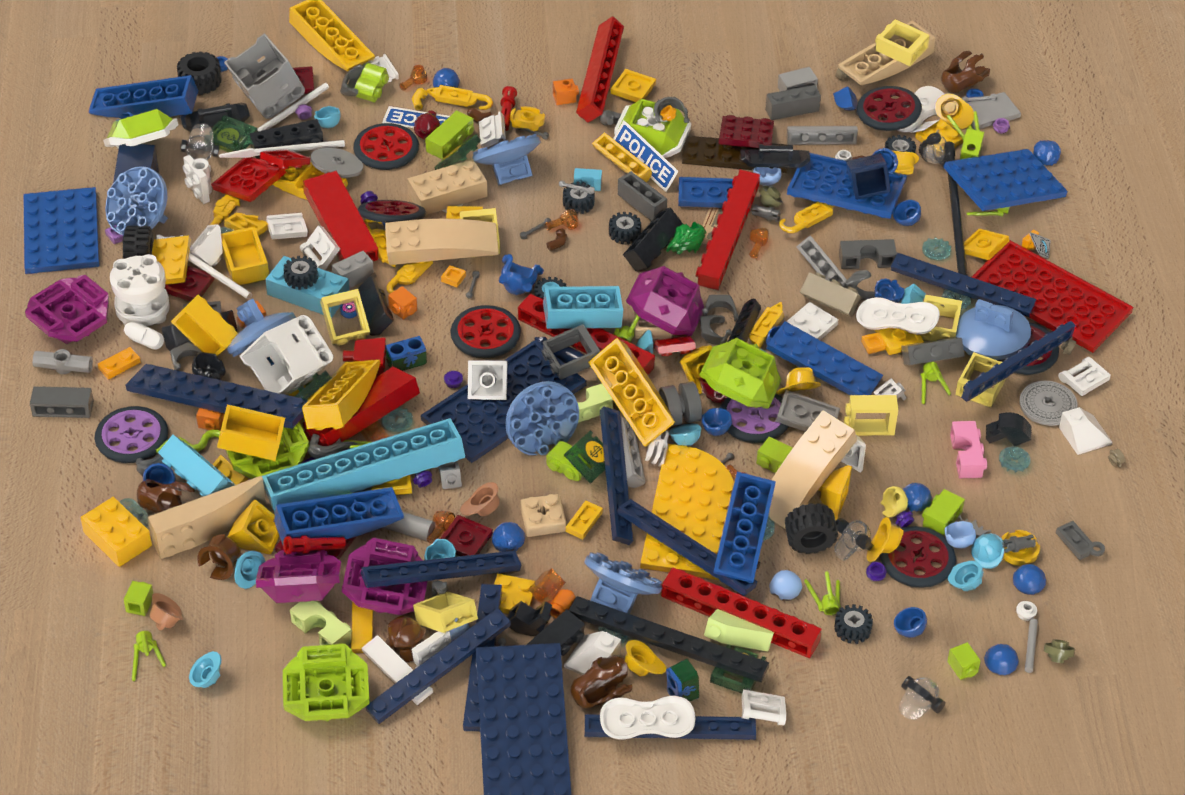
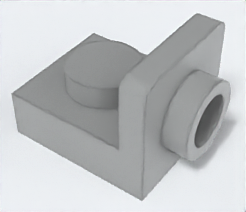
M892 378L873 392L875 395H897V399L901 397L903 401L907 399L904 395L905 388L900 382L895 383Z
M458 461L449 462L438 467L443 489L462 486Z

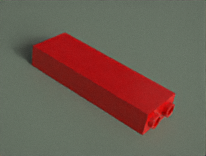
M337 170L304 180L303 192L320 225L325 228L340 247L336 254L339 261L361 251H364L372 261L378 260V247Z
M391 367L375 377L364 402L344 427L340 429L328 427L323 430L307 429L306 422H303L304 433L307 439L311 441L313 434L319 435L318 445L320 446L333 445L339 438L341 442H344L420 394L416 377Z

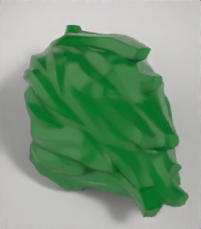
M693 222L691 227L687 224H682L676 227L675 236L669 243L666 251L672 250V252L677 251V254H681L686 250L689 253L694 250V253H696L707 232L702 225Z

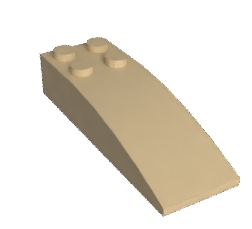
M912 20L907 25L930 36L927 50L911 66L934 53L935 37ZM895 34L889 39L907 49L913 44V42ZM876 43L838 64L839 69L860 85L888 78L911 67L876 51Z
M419 219L385 223L389 265L499 255L496 223L466 219Z
M824 410L820 413L772 478V481H776L768 519L786 530L785 518L788 517L787 514L793 512L794 508L806 505L856 443L857 436L854 429Z
M262 476L148 516L152 543L160 559L192 549L210 541L216 535L229 531L235 520L253 500H257L263 506L266 505Z

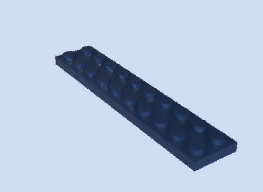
M145 364L125 385L126 390L129 392L225 413L228 404L284 417L283 427L293 429L304 417L302 407L308 401L302 398L152 364Z

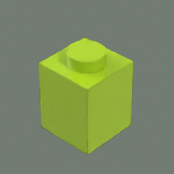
M132 581L123 599L126 612L146 616L152 603V595L154 594L151 584Z
M966 642L949 650L947 662L958 678L962 680L967 677L971 678L978 673L981 660L969 643Z

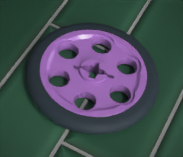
M775 394L771 403L773 407L767 409L748 407L727 397L720 405V408L729 411L732 417V425L727 432L736 439L749 443H764L768 437L774 439L780 437L789 426L779 422H772L769 418H777L783 398ZM733 408H739V409H741L742 411L736 413V412H733L732 409H733ZM743 422L746 424V426L740 427L737 425V423ZM756 427H763L765 430H764V431H757V430H755V428H756Z
M128 406L117 409L105 416L98 424L94 440L98 450L108 459L121 463H136L138 458L146 460L157 454L156 449L167 440L169 429L164 418L156 411L147 407ZM135 418V421L126 422V419ZM146 423L153 424L151 427H143ZM112 427H118V428H119V429H118L117 431H115V432L109 431V429L112 428ZM147 437L154 438L151 442L144 441ZM114 441L120 442L117 446L110 445ZM133 446L138 448L135 451H128V448Z

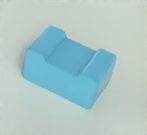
M575 168L574 184L576 185L577 182H580L582 185L584 182L586 186L589 184L591 187H594L595 191H601L602 170Z
M912 284L904 289L901 304L923 302L926 293L917 285Z

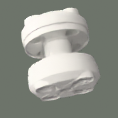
M154 255L133 256L126 259H118L113 263L110 283L115 294L114 305L116 315L123 322L124 326L130 322L150 326L161 324L166 320L170 303L165 290V271Z

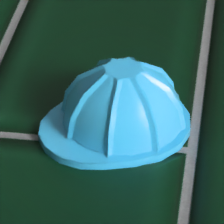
M683 424L672 428L669 431V435L678 445L691 446L698 441L702 429L698 424Z
M983 533L975 539L971 547V554L974 560L979 562L985 569L998 566L1002 562L1005 552L1002 538L996 534Z
M248 551L237 559L234 568V579L239 587L247 589L256 584L259 566L266 562L261 553Z
M977 561L962 562L953 567L948 576V581L951 585L963 591L975 590L982 584L983 567Z
M212 651L200 657L193 664L189 680L194 687L207 688L216 684L220 677L221 655L218 652Z

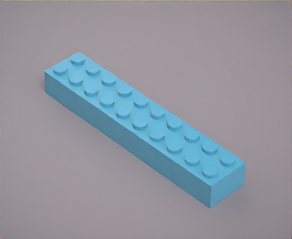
M451 418L266 474L262 478L267 497L275 514L276 505L362 491L365 488L420 473L421 471L436 468L449 462H456L459 459L465 458L462 438Z

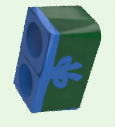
M420 336L386 345V362L389 369L392 367V364L393 367L404 371L427 363L426 347Z
M688 659L666 669L667 692L670 696H679L687 699L689 702L699 698V676Z

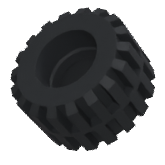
M201 51L197 53L192 52V54H186L177 63L178 77L191 75L197 86L198 94H208L220 86L222 81L220 62L218 58H215V55Z
M127 226L123 235V259L133 256L152 255L154 240L150 226Z
M809 503L808 505H801L799 508L796 507L793 509V512L787 514L785 528L789 546L794 551L798 550L799 553L815 554L819 551H825L826 548H830L833 546V543H836L838 537L837 525L833 510L828 508V506H822L819 503Z

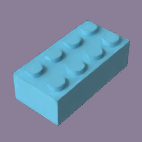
M286 256L282 257L265 279L267 295L324 315L320 304L322 297L349 291V278L317 268L318 279L316 283H313L312 287L308 285V289L301 287V290H298V287L293 289L292 285L289 287L284 279L283 268L286 261H291V258ZM340 305L329 307L331 318L340 308Z
M619 286L544 288L543 306L547 329L575 328L582 324L586 328H622L623 305Z
M172 435L158 452L163 457L162 462L168 467H172L178 476L187 480V483L195 490L197 489L203 497L236 485L194 448L175 435Z

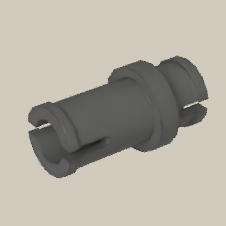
M757 204L753 206L755 211H752V215L760 216L768 221L775 220L777 222L781 217L778 216L781 215V211L775 210L774 207L767 208Z
M1031 534L1023 537L1011 536L1010 539H1004L1002 542L1003 548H1005L1004 551L1018 552L1020 549L1033 548L1036 545V541L1031 538H1034V536Z

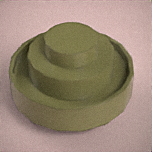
M763 185L759 189L760 202L764 206L779 207L783 202L780 192L775 187Z
M1053 639L1052 643L1044 644L1043 651L1048 653L1053 662L1064 663V660L1074 657L1075 648L1069 646L1067 641Z

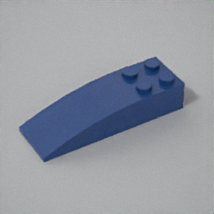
M191 75L97 88L88 112L93 115L121 118L122 113L131 112L134 115H138L155 109L160 110L169 117L188 115L193 112L198 89Z
M737 472L713 573L749 583L754 582L776 481Z
M390 487L276 505L274 522L283 545L286 536L291 538H300L301 536H308L309 538L344 537L346 540L402 520L404 515L394 490Z

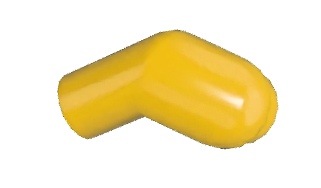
M418 88L412 96L415 110L423 108L421 98L425 99L428 95L427 90L423 88Z

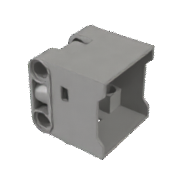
M265 33L258 37L256 43L237 57H230L224 62L236 84L267 119L274 117L299 99L305 92L304 86L289 61ZM262 56H265V58L262 59L260 62L257 61Z

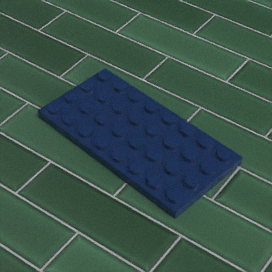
M534 340L505 359L508 361L506 400L468 399L467 384L421 414V421L426 425H430L451 418L462 438L465 458L473 463L509 439L506 432L507 412L513 400L524 389L539 382L550 381L565 386L574 395L587 386V381L578 373L560 380L558 375L553 374L551 371L549 360L545 361L542 355L543 345ZM555 356L560 366L565 364L563 361H561L558 357Z
M560 643L476 647L484 795H572Z

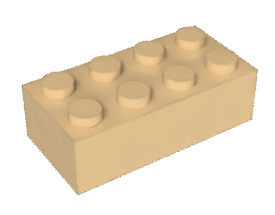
M473 159L407 178L408 195L413 203L424 207L426 215L445 210L447 206H457L487 197V180Z

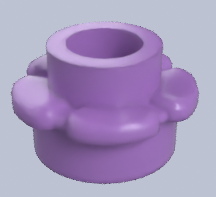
M306 104L299 105L295 113L299 119L306 120L312 116V107Z
M998 118L993 123V129L997 133L1003 134L1010 129L1009 121L1005 118Z

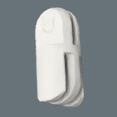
M130 322L124 328L125 334L132 341L148 348L157 350L164 344V338L161 333L143 324Z
M667 430L648 445L645 461L648 462L650 460L652 464H656L658 461L659 467L664 464L668 449L667 440L669 432Z

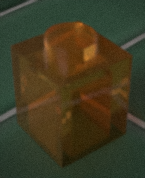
M551 568L538 577L529 591L536 600L543 604L545 601L548 602L553 599L566 582Z

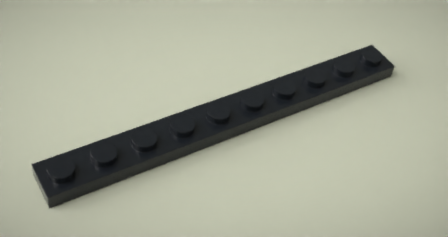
M579 596L575 598L569 609L573 615L582 621L758 682H762L769 668V662Z

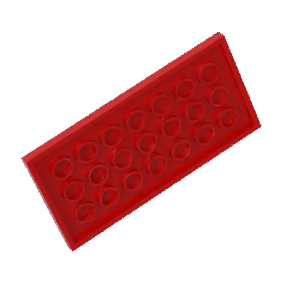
M1011 240L971 276L972 278L1036 299V304L1029 318L1052 331H1055L1061 324L1064 325L1072 321L1076 325L1072 340L1092 353L1133 312L1134 308Z

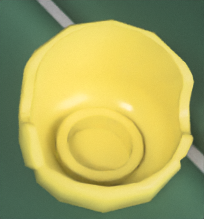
M892 486L884 491L881 504L885 507V511L882 514L890 518L906 511L908 508V498L902 488Z

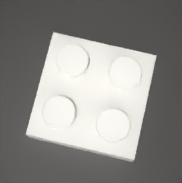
M808 302L786 322L821 340L838 325L839 319Z

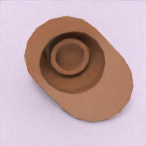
M488 482L480 486L461 506V514L472 515L477 513L479 516L485 517L494 512L500 503L497 494L498 485L494 482Z
M160 593L152 595L153 606L150 618L156 622L158 630L173 628L179 620H183L181 609L176 602Z

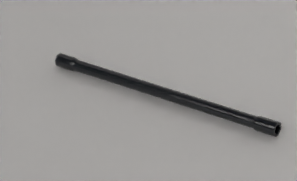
M946 142L944 144L946 162L955 161L954 143ZM948 173L957 271L968 276L958 183Z

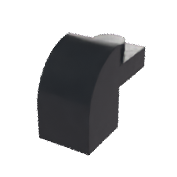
M1000 413L998 421L986 425V440L989 444L1003 438H1007L1014 446L1031 440V424L1017 413Z
M520 601L509 611L507 617L511 621L509 628L519 634L537 636L551 618L550 611L552 605L545 601L539 607L533 609Z

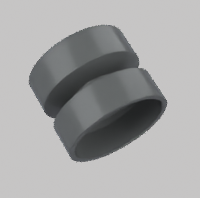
M693 381L680 383L678 391L674 385L660 387L659 394L675 421L672 426L681 425L682 416L686 423L701 421V398Z

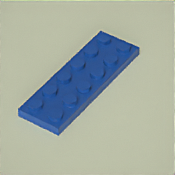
M784 321L766 347L767 350L799 368H811L814 376L848 395H872L883 378V374Z

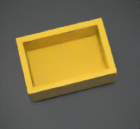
M255 226L221 234L222 254L231 280L238 285L265 280L269 275L268 262Z
M199 295L188 303L171 321L202 352L213 353L216 356L224 351L238 334L235 328L228 324L221 314L215 311Z
M227 404L217 448L275 461L285 418Z
M114 496L80 517L83 532L118 567H121L152 546L149 530Z

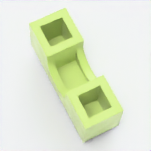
M603 384L586 388V401L578 402V423L600 416V409L603 406L613 409V399Z
M319 601L299 602L290 609L291 622L304 633L315 627L323 628L318 632L320 645L346 644L348 646L351 643L352 630L350 626L337 619L332 611H327Z

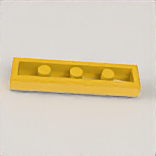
M605 132L592 143L595 149L625 173L632 171L646 183L651 178V169Z

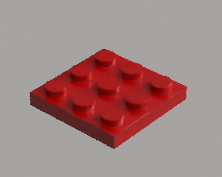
M254 157L243 158L211 185L215 191L252 202L286 174V170L278 168V165L267 164V161Z

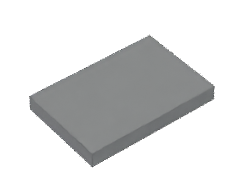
M1005 92L996 94L997 99L995 101L987 99L967 102L973 111H977L979 129L992 126L998 118H1005L1008 121L1020 118L1021 112ZM973 120V122H972L971 125H972V127L974 128V130H976V129H975V122H974V120Z
M785 390L776 422L806 432L823 410L837 419L840 408Z

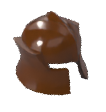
M220 534L211 539L209 546L200 549L197 560L199 566L207 563L210 560V552L212 562L225 567L216 566L210 578L225 580L232 575L233 567L236 566L237 559L243 553H241V549L235 541L230 539V537H226L225 534Z
M404 615L399 616L388 624L389 637L385 643L391 649L393 644L394 647H410L400 650V658L405 662L414 661L412 649L424 641L423 636L426 628H421L419 623L412 618H407Z

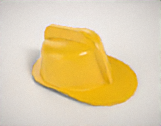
M947 93L938 98L935 110L942 120L954 127L947 118V115H950L960 129L967 128L972 124L974 111L968 103L954 94Z
M893 151L898 159L895 173L913 174L914 164L919 161V156L913 152Z
M795 368L787 375L786 387L776 391V394H784L785 390L794 392L820 387L821 383L815 381L811 368Z
M888 517L882 519L871 541L873 547L870 551H867V560L869 562H874L881 553L894 551L900 544L903 530L892 525Z
M637 640L627 642L625 645L627 651L625 662L632 672L639 676H646L649 672L654 674L666 672V665L647 645Z

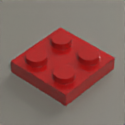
M290 150L260 152V159L267 161V164L278 165L280 169H289L290 166L302 168L303 165H310V157Z
M690 336L653 340V348L661 356H671L672 352L688 354L691 353V350H696L695 341Z

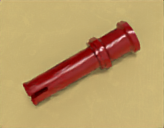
M506 86L502 89L503 97L500 101L502 106L501 113L504 115L505 131L509 130L510 114L516 104L517 90L511 86Z
M286 536L283 541V549L286 555L292 554V552L307 554L312 550L344 549L346 546L344 537L309 538L308 536H301L300 538H291Z

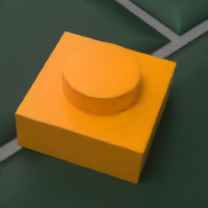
M1034 229L1031 231L1032 233L1039 235V232L1035 231ZM1030 234L1026 235L1022 240L1021 246L1029 251L1035 250L1036 247Z
M449 265L441 276V282L458 287L466 277V271Z
M879 332L862 336L861 342L868 354L886 350V343Z

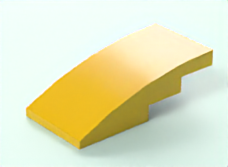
M311 162L310 165H303L302 168L290 166L289 169H285L286 174L272 185L307 200L303 192V181L325 173L316 169ZM341 178L345 187H347V179Z

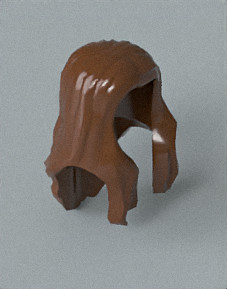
M963 51L954 58L949 68L943 71L941 75V81L945 89L951 93H958L969 86L982 82L984 78L989 76L990 68H985V66L975 67V64L984 58L982 53L968 59L963 70L960 69L959 63L970 56L972 52Z
M146 479L138 486L137 502L142 508L157 514L182 505L181 489L188 492H195V489L189 484L179 481L162 484Z
M613 655L608 658L599 657L593 661L591 668L584 675L576 678L571 685V695L577 705L582 708H591L631 692L632 684H623L616 689V686L623 682L624 678L628 675V666L624 658Z

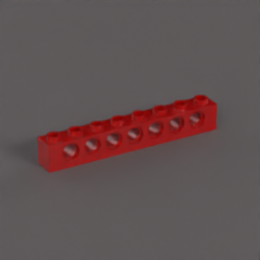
M529 294L518 306V320L552 337L573 329H547L543 299ZM586 328L600 352L618 338L628 345L647 375L654 369V354L602 328ZM581 342L571 345V347L588 354Z
M672 567L662 583L661 597L708 617L719 609L774 632L771 643L809 659L820 642L822 628L802 621L795 616L780 612L778 609L763 605L756 600L746 598L739 593L729 591L720 585L705 581L703 578L688 574L683 570Z

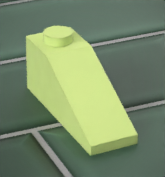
M719 609L708 618L704 636L722 644L767 652L770 649L774 632Z

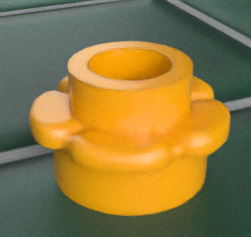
M671 105L664 107L660 112L662 120H673L676 117V109Z

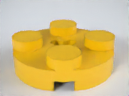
M523 106L521 110L516 111V108L511 111L510 121L514 128H527L531 131H538L539 127L545 122V114H540V110L537 108Z
M1015 530V533L1009 534L1007 532L1001 538L1004 540L1010 539L1011 536L1023 537L1031 535V533L1024 530ZM1036 542L1035 547L1025 548L1018 552H1004L1002 560L1020 567L1031 564L1039 556L1040 544L1038 545Z

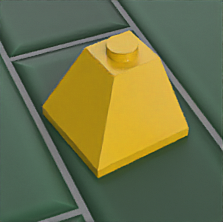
M712 345L701 346L686 354L680 360L688 381L695 383L699 394L703 393L699 381L701 376L699 374L712 350Z
M849 465L834 470L818 489V491H821L820 500L824 505L833 510L835 520L839 518L849 492L852 466Z
M253 500L235 520L228 537L235 541L242 549L271 554L279 537L274 522L275 515L257 500Z

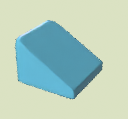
M647 330L638 340L636 346L653 354L652 333L650 330Z

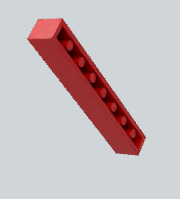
M614 16L598 26L576 113L587 123L603 114L624 26Z
M740 169L738 175L734 176L732 181L733 188H729L728 200L724 201L722 206L723 213L718 215V225L712 230V240H708L706 246L707 253H703L701 258L702 265L701 267L698 266L695 277L698 278L699 286L719 291L759 189L760 174Z

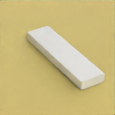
M378 635L362 647V652L395 684L413 671ZM428 687L412 699V701L416 705L420 704L433 693V689Z

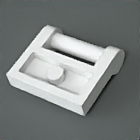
M318 225L307 242L301 244L300 250L308 258H312V261L315 260L317 268L325 270L340 250V247L325 228ZM313 247H315L318 253L322 256L321 261L312 251Z
M1086 357L1080 364L1068 371L1060 372L1058 376L1061 382L1067 383L1083 396L1109 381L1111 375L1092 358ZM1087 369L1086 371H1084V372L1080 373L1079 375L1073 377L1074 375H1076L1077 373L1081 372L1082 370Z
M743 689L742 718L749 719L750 717L767 720L784 726L786 721L785 697Z

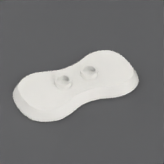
M932 86L919 88L914 93L922 104L919 118L912 125L897 131L911 132L921 126L925 119L936 115L935 104L944 93Z
M870 298L863 301L856 314L857 321L867 329L897 328L913 334H926L936 326L940 316L939 309L931 303L901 304L884 298Z
M667 696L649 702H640L628 698H615L603 705L600 712V722L604 732L618 740H626L643 734H658L669 738H679L693 730L695 712L692 704L687 699L679 696Z

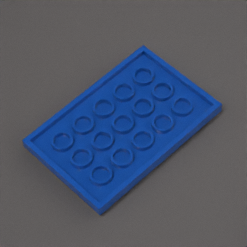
M1029 149L945 162L943 167L982 211L1063 198L1068 193Z
M810 153V162L804 167L796 169L787 188V195L891 219L906 183L907 175L894 172L889 176L891 192L856 200L848 177L846 161Z
M96 187L23 194L25 274L100 267Z

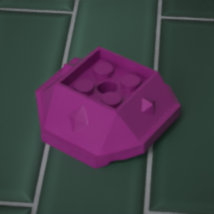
M665 266L639 273L626 299V302L629 306H632L640 318L672 335L692 336L702 316V310L705 308L699 285L687 279L683 272L676 273Z
M80 275L77 278L60 279L29 299L25 315L26 318L49 337L57 338L65 344H69L72 341L78 342L107 323L109 294L87 275Z
M372 538L365 545L349 554L341 592L353 601L357 607L375 610L379 614L386 612L404 615L414 611V604L424 601L428 581L366 588L361 576V569L368 566L423 560L412 545Z
M281 550L275 554V558L269 559L259 566L256 588H261L276 603L321 601L331 588H334L335 583H340L342 564L339 559L328 555L325 550H312L307 554L292 552L289 555H286L284 550Z

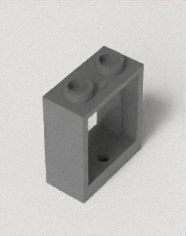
M584 324L543 341L544 350L541 351L545 361L549 360L551 371L553 374H557L560 380L591 367L588 362L600 352ZM581 342L588 354L560 366L553 353Z

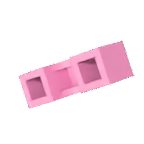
M975 421L952 422L950 431L953 449L965 450L958 451L956 466L959 479L982 478L983 471L987 469V460L983 458L984 446L979 441L981 438L980 429H977Z

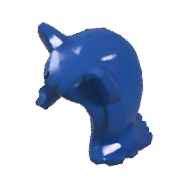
M511 254L504 255L502 262L505 265L502 268L499 283L503 284L510 294L521 295L525 292L529 293L538 275H542L544 269L536 264L533 268L518 265L512 262L513 257Z

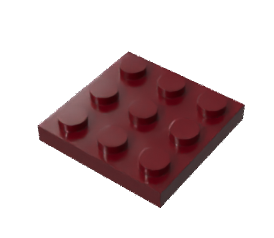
M734 115L723 116L719 144L759 148V144L771 146L774 121L768 118L753 119L748 116L743 118Z

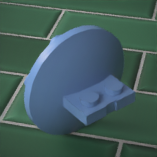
M533 134L526 138L525 136L517 137L510 142L509 140L502 141L489 149L488 147L478 149L473 152L472 159L478 164L492 165L497 183L502 185L516 179L520 180L533 176L527 154L532 152L541 143L540 137H537V134Z
M143 166L131 168L118 176L107 191L105 206L107 221L115 232L124 235L127 226H150L153 229L158 222L163 224L166 222L168 217L163 213L167 204V187L162 176L156 171Z
M252 298L236 308L239 319L242 322L244 321L246 327L232 340L227 347V351L233 357L239 355L251 346L264 332L296 318L293 312H285L263 317Z
M979 299L974 308L960 316L956 337L962 338L963 349L968 355L972 356L973 352L995 360H1002L1009 356H1014L1020 349L1028 346L1031 338V327L1028 320L1018 311L1002 305H993Z
M539 382L527 387L516 396L508 409L506 432L509 440L518 450L525 454L533 456L539 454L546 455L549 451L548 445H557L559 441L567 443L572 437L579 420L578 402L570 390L556 382Z
M590 552V555H587L584 563L599 578L590 599L593 602L630 614L638 594H660L662 590L661 580L649 577L650 573L643 569H632V564L628 562L609 560L608 556L599 552L597 554Z

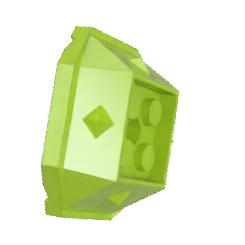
M738 338L714 346L699 374L713 390L748 407L755 408L762 407L768 409L781 382L775 356L759 349L757 344L750 345Z
M298 422L293 429L283 427L275 461L229 450L225 451L235 471L247 476L249 479H254L301 464L308 450L309 442L300 422Z
M346 644L303 646L297 653V656L283 669L284 710L304 721L325 720L328 722L331 719L349 718L370 704L368 664L352 652V649Z

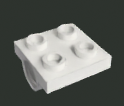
M190 155L183 157L186 186L193 190L195 197L199 198L203 204L210 202L209 194L212 192L208 161L203 158L194 160Z

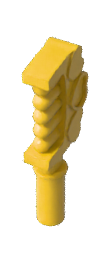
M229 195L219 199L215 204L213 210L214 220L210 225H219L222 220L227 219L233 209L240 205V200Z

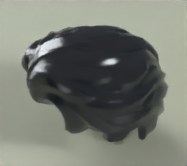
M199 352L192 362V373L195 375L222 380L226 373L222 360H219L216 354Z

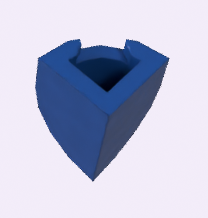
M848 86L833 93L837 106L848 111L857 109L856 95Z

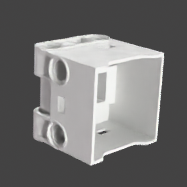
M300 315L264 332L240 355V358L245 365L252 368L265 390L288 395L306 385L314 377L315 373L324 369L333 360V354L312 320L306 315ZM268 357L272 359L274 365L271 366L267 360Z

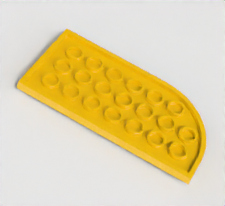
M668 444L665 462L661 465L652 513L717 554L734 484L732 475L723 463L705 451L688 446ZM647 533L640 568L670 572L672 567L696 577L719 580Z

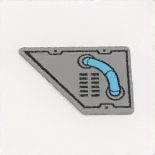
M1030 232L1029 234L1039 255L1048 259L1051 240Z

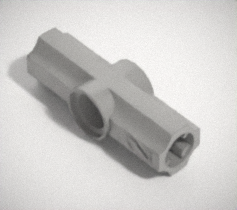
M60 349L56 352L35 351L32 363L33 367L56 369V372L59 374H68L71 371L91 373L93 357L72 355L65 349Z

